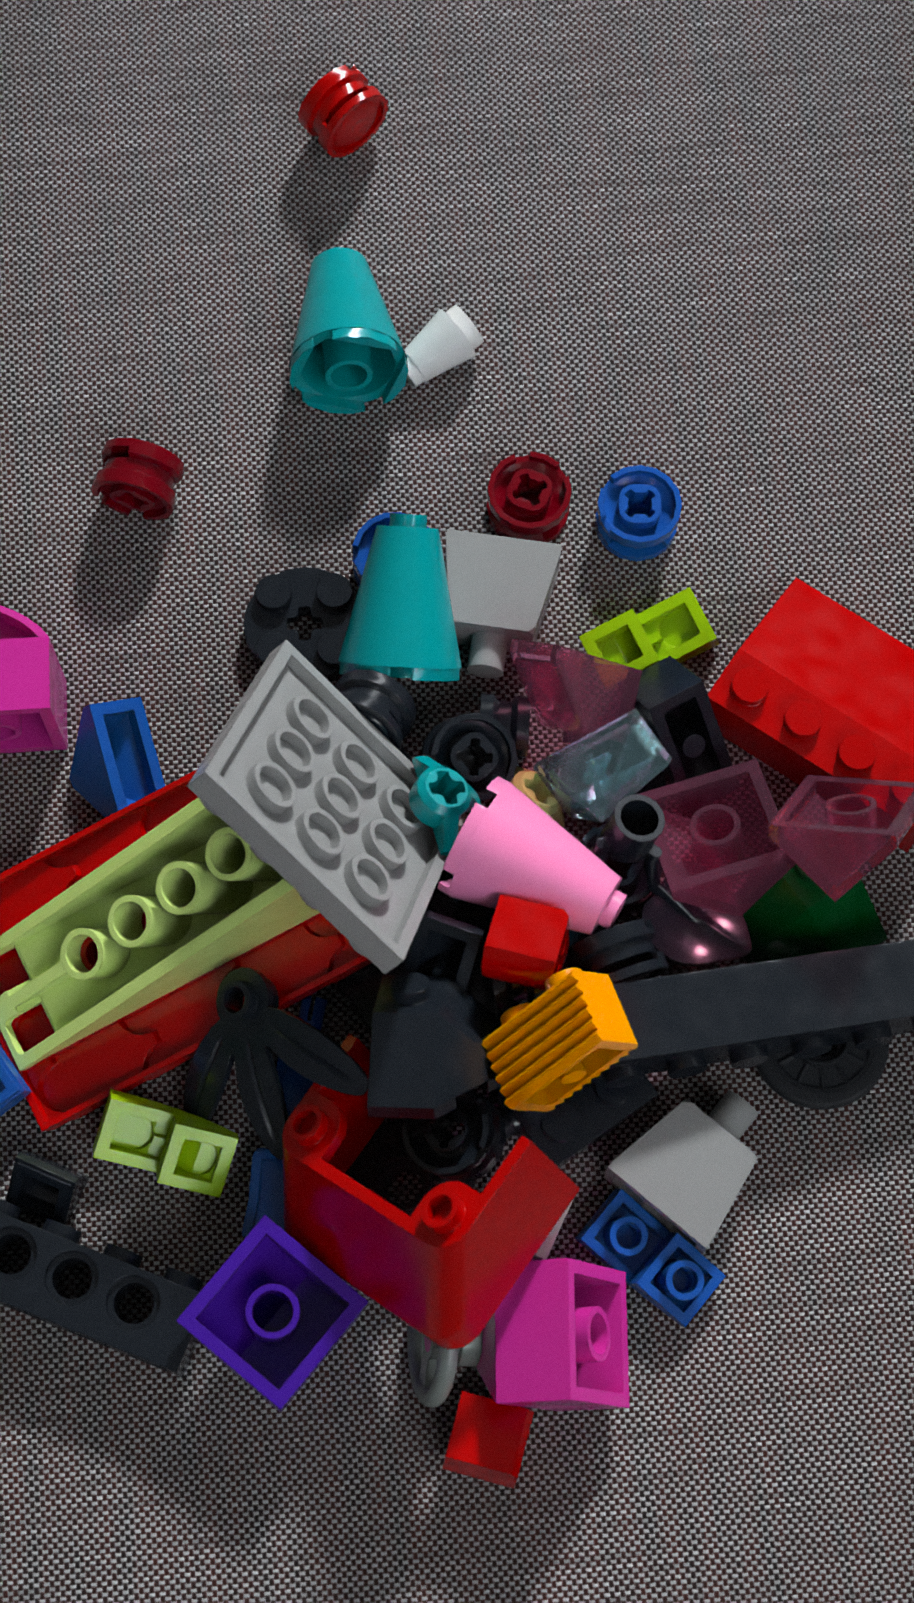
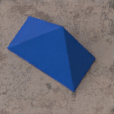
M141 697L89 704L82 710L69 778L73 788L105 818L165 786Z

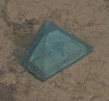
M635 708L536 762L533 769L569 817L604 822L622 798L636 794L670 764L672 758Z

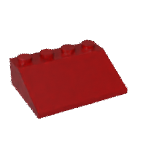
M796 577L741 645L708 693L722 736L907 853L914 843V649Z

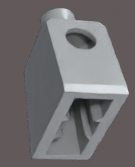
M447 529L445 568L458 645L470 646L467 671L470 674L487 679L500 678L504 673L507 651L522 654L532 653L558 577L562 544Z
M727 1091L708 1115L691 1101L685 1099L616 1157L608 1166L603 1178L616 1189H623L670 1232H678L702 1254L713 1241L757 1160V1156L742 1144L739 1139L758 1117V1113L745 1099L732 1091Z

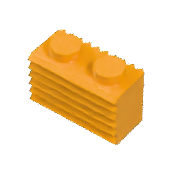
M568 968L553 974L545 982L547 991L531 1003L519 1004L505 1011L500 1017L502 1026L483 1040L481 1045L488 1051L486 1057L492 1062L490 1068L497 1074L495 1080L501 1085L499 1092L506 1097L504 1104L511 1110L537 1112L554 1110L555 1105L564 1103V1099L573 1096V1092L581 1090L582 1085L591 1083L592 1078L600 1076L602 1071L610 1069V1065L618 1063L619 1058L627 1056L629 1051L638 1048L636 1038L608 974L582 971L580 968Z

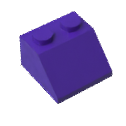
M264 1215L176 1322L228 1369L282 1413L364 1312L368 1301L270 1218Z

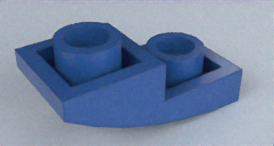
M614 1189L574 1238L608 1268L626 1272V1283L682 1327L687 1326L726 1276L678 1232H670L623 1189Z

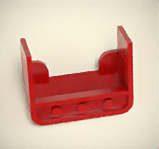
M348 1034L340 1047L364 1070L369 1081L370 1050L357 1038ZM313 1083L288 1117L283 1129L285 1232L337 1276L438 1346L445 1349H458L468 1345L482 1332L580 1188L532 1141L521 1136L482 1193L477 1192L462 1182H445L431 1189L418 1204L411 1216H409L345 1174L385 1119L368 1117V1091L364 1095L353 1096Z

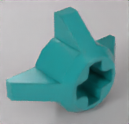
M429 756L414 757L412 762L417 780L411 787L408 795L409 806L413 814L422 823L432 827L440 855H448L458 835L459 820L465 812H471L476 803L481 805L480 798L458 772L442 766Z

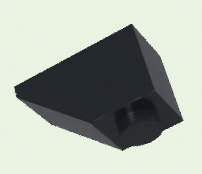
M669 656L617 684L636 730L647 743L662 768L665 782L682 808L688 810L738 782L702 679Z

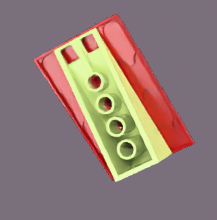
M197 770L0 873V1043L32 1091L26 1096V1099L41 1132L55 1130L69 1121L77 1120L106 1104L110 1089L126 1093L193 1058L208 1031L220 1020L216 1007L217 992L221 982L231 971L238 968H252L263 973L276 986L279 995L278 1009L284 1010L325 986L337 983L372 963L366 956L355 951L348 939L318 910L309 907L303 901L299 892L274 868L261 861L253 853L250 846L220 817L215 816L204 807L200 798L187 787Z

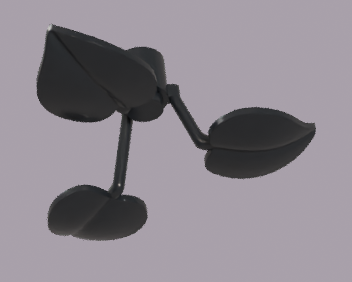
M626 710L619 711L600 721L577 742L570 752L563 770L565 792L574 806L588 813L605 811L607 821L601 830L600 838L590 851L598 858L607 853L611 859L620 863H635L642 859L646 860L647 887L655 896L650 898L643 906L640 919H644V921L651 919L656 932V937L652 940L656 951L664 953L666 960L682 966L696 967L746 957L752 950L747 924L731 895L715 877L698 867L681 864L671 868L663 882H660L658 877V860L662 855V850L654 843L662 833L665 825L664 813L659 806L665 794L666 782L664 772L647 743L636 730ZM459 900L453 913L454 919L485 929L484 947L495 909Z

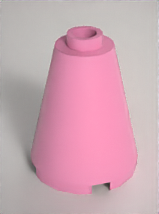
M499 776L492 780L486 789L496 793L497 796L488 808L478 803L474 805L457 835L443 867V870L454 876L453 878L438 882L437 889L450 898L491 909H496L500 894L561 908L569 916V930L587 935H593L599 925L606 929L611 928L627 899L626 894L618 891L622 877L511 782Z

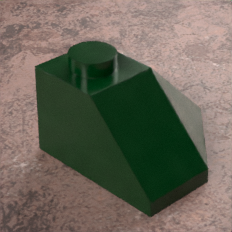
M818 823L769 858L731 894L743 915L751 938L752 950L744 957L748 964L879 945L888 938L858 871Z

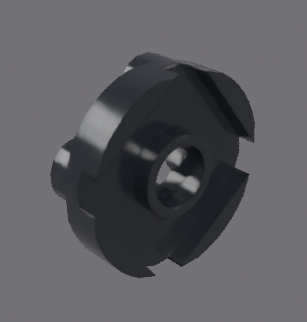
M312 567L288 569L277 575H267L261 579L256 586L254 596L247 605L244 616V633L247 648L256 664L258 665L259 663L262 666L268 655L287 639L330 683L340 678V661H338L357 596L349 580L341 574L330 573L326 570ZM300 616H311L313 621L321 622L322 629L312 630L311 639L299 640L297 630L288 629L289 625L298 621Z

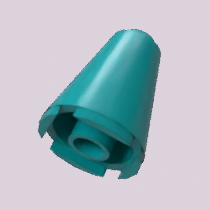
M334 247L317 255L311 263L289 362V382L293 389L296 387L302 393V401L310 407L328 413L355 414L364 412L365 402L382 397V402L385 404L393 400L404 388L409 371L408 361L366 258L356 250Z
M390 513L389 526H376L338 661H340L339 674L344 675L358 669L374 670L395 678H411V681L460 680V668L462 666L439 529L427 528V515Z

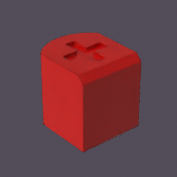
M500 894L484 945L481 967L482 976L547 991L545 982L550 976L562 970L569 947V916L566 911L561 908Z
M462 1391L442 1469L514 1489L534 1412L519 1406L496 1404L494 1399Z

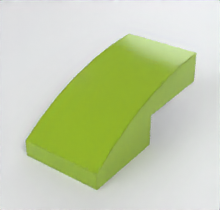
M690 587L637 615L632 608L579 636L606 691L619 688L618 683L669 656L682 663L719 645V641Z
M110 1089L92 1147L93 1158L156 1172L157 1183L220 1198L239 1137L237 1133L183 1110Z

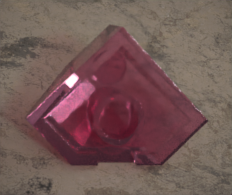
M512 639L510 659L539 725L563 731V744L598 751L601 740L626 744L642 670L555 644Z

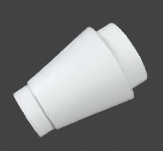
M454 305L446 312L439 309L404 349L409 370L407 381L414 388L475 357L474 349L484 342L478 329L459 306Z

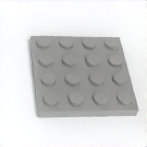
M286 639L268 655L187 787L200 798L202 804L209 812L220 817L250 846L253 853L261 861L269 864L295 888L309 907L318 910L348 939L355 951L366 956L384 974L404 961L441 876L448 855H440L432 827L422 823L413 814L409 806L408 795L411 787L417 780L413 763ZM463 815L462 818L459 820L458 834L464 823L466 815Z

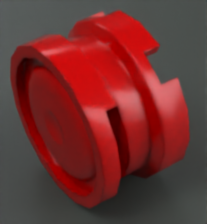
M342 65L320 78L309 90L301 103L298 120L313 137H318V143L331 157L342 158L358 150L377 132L387 114L388 100L374 86H368V79L354 65L351 69L346 65Z

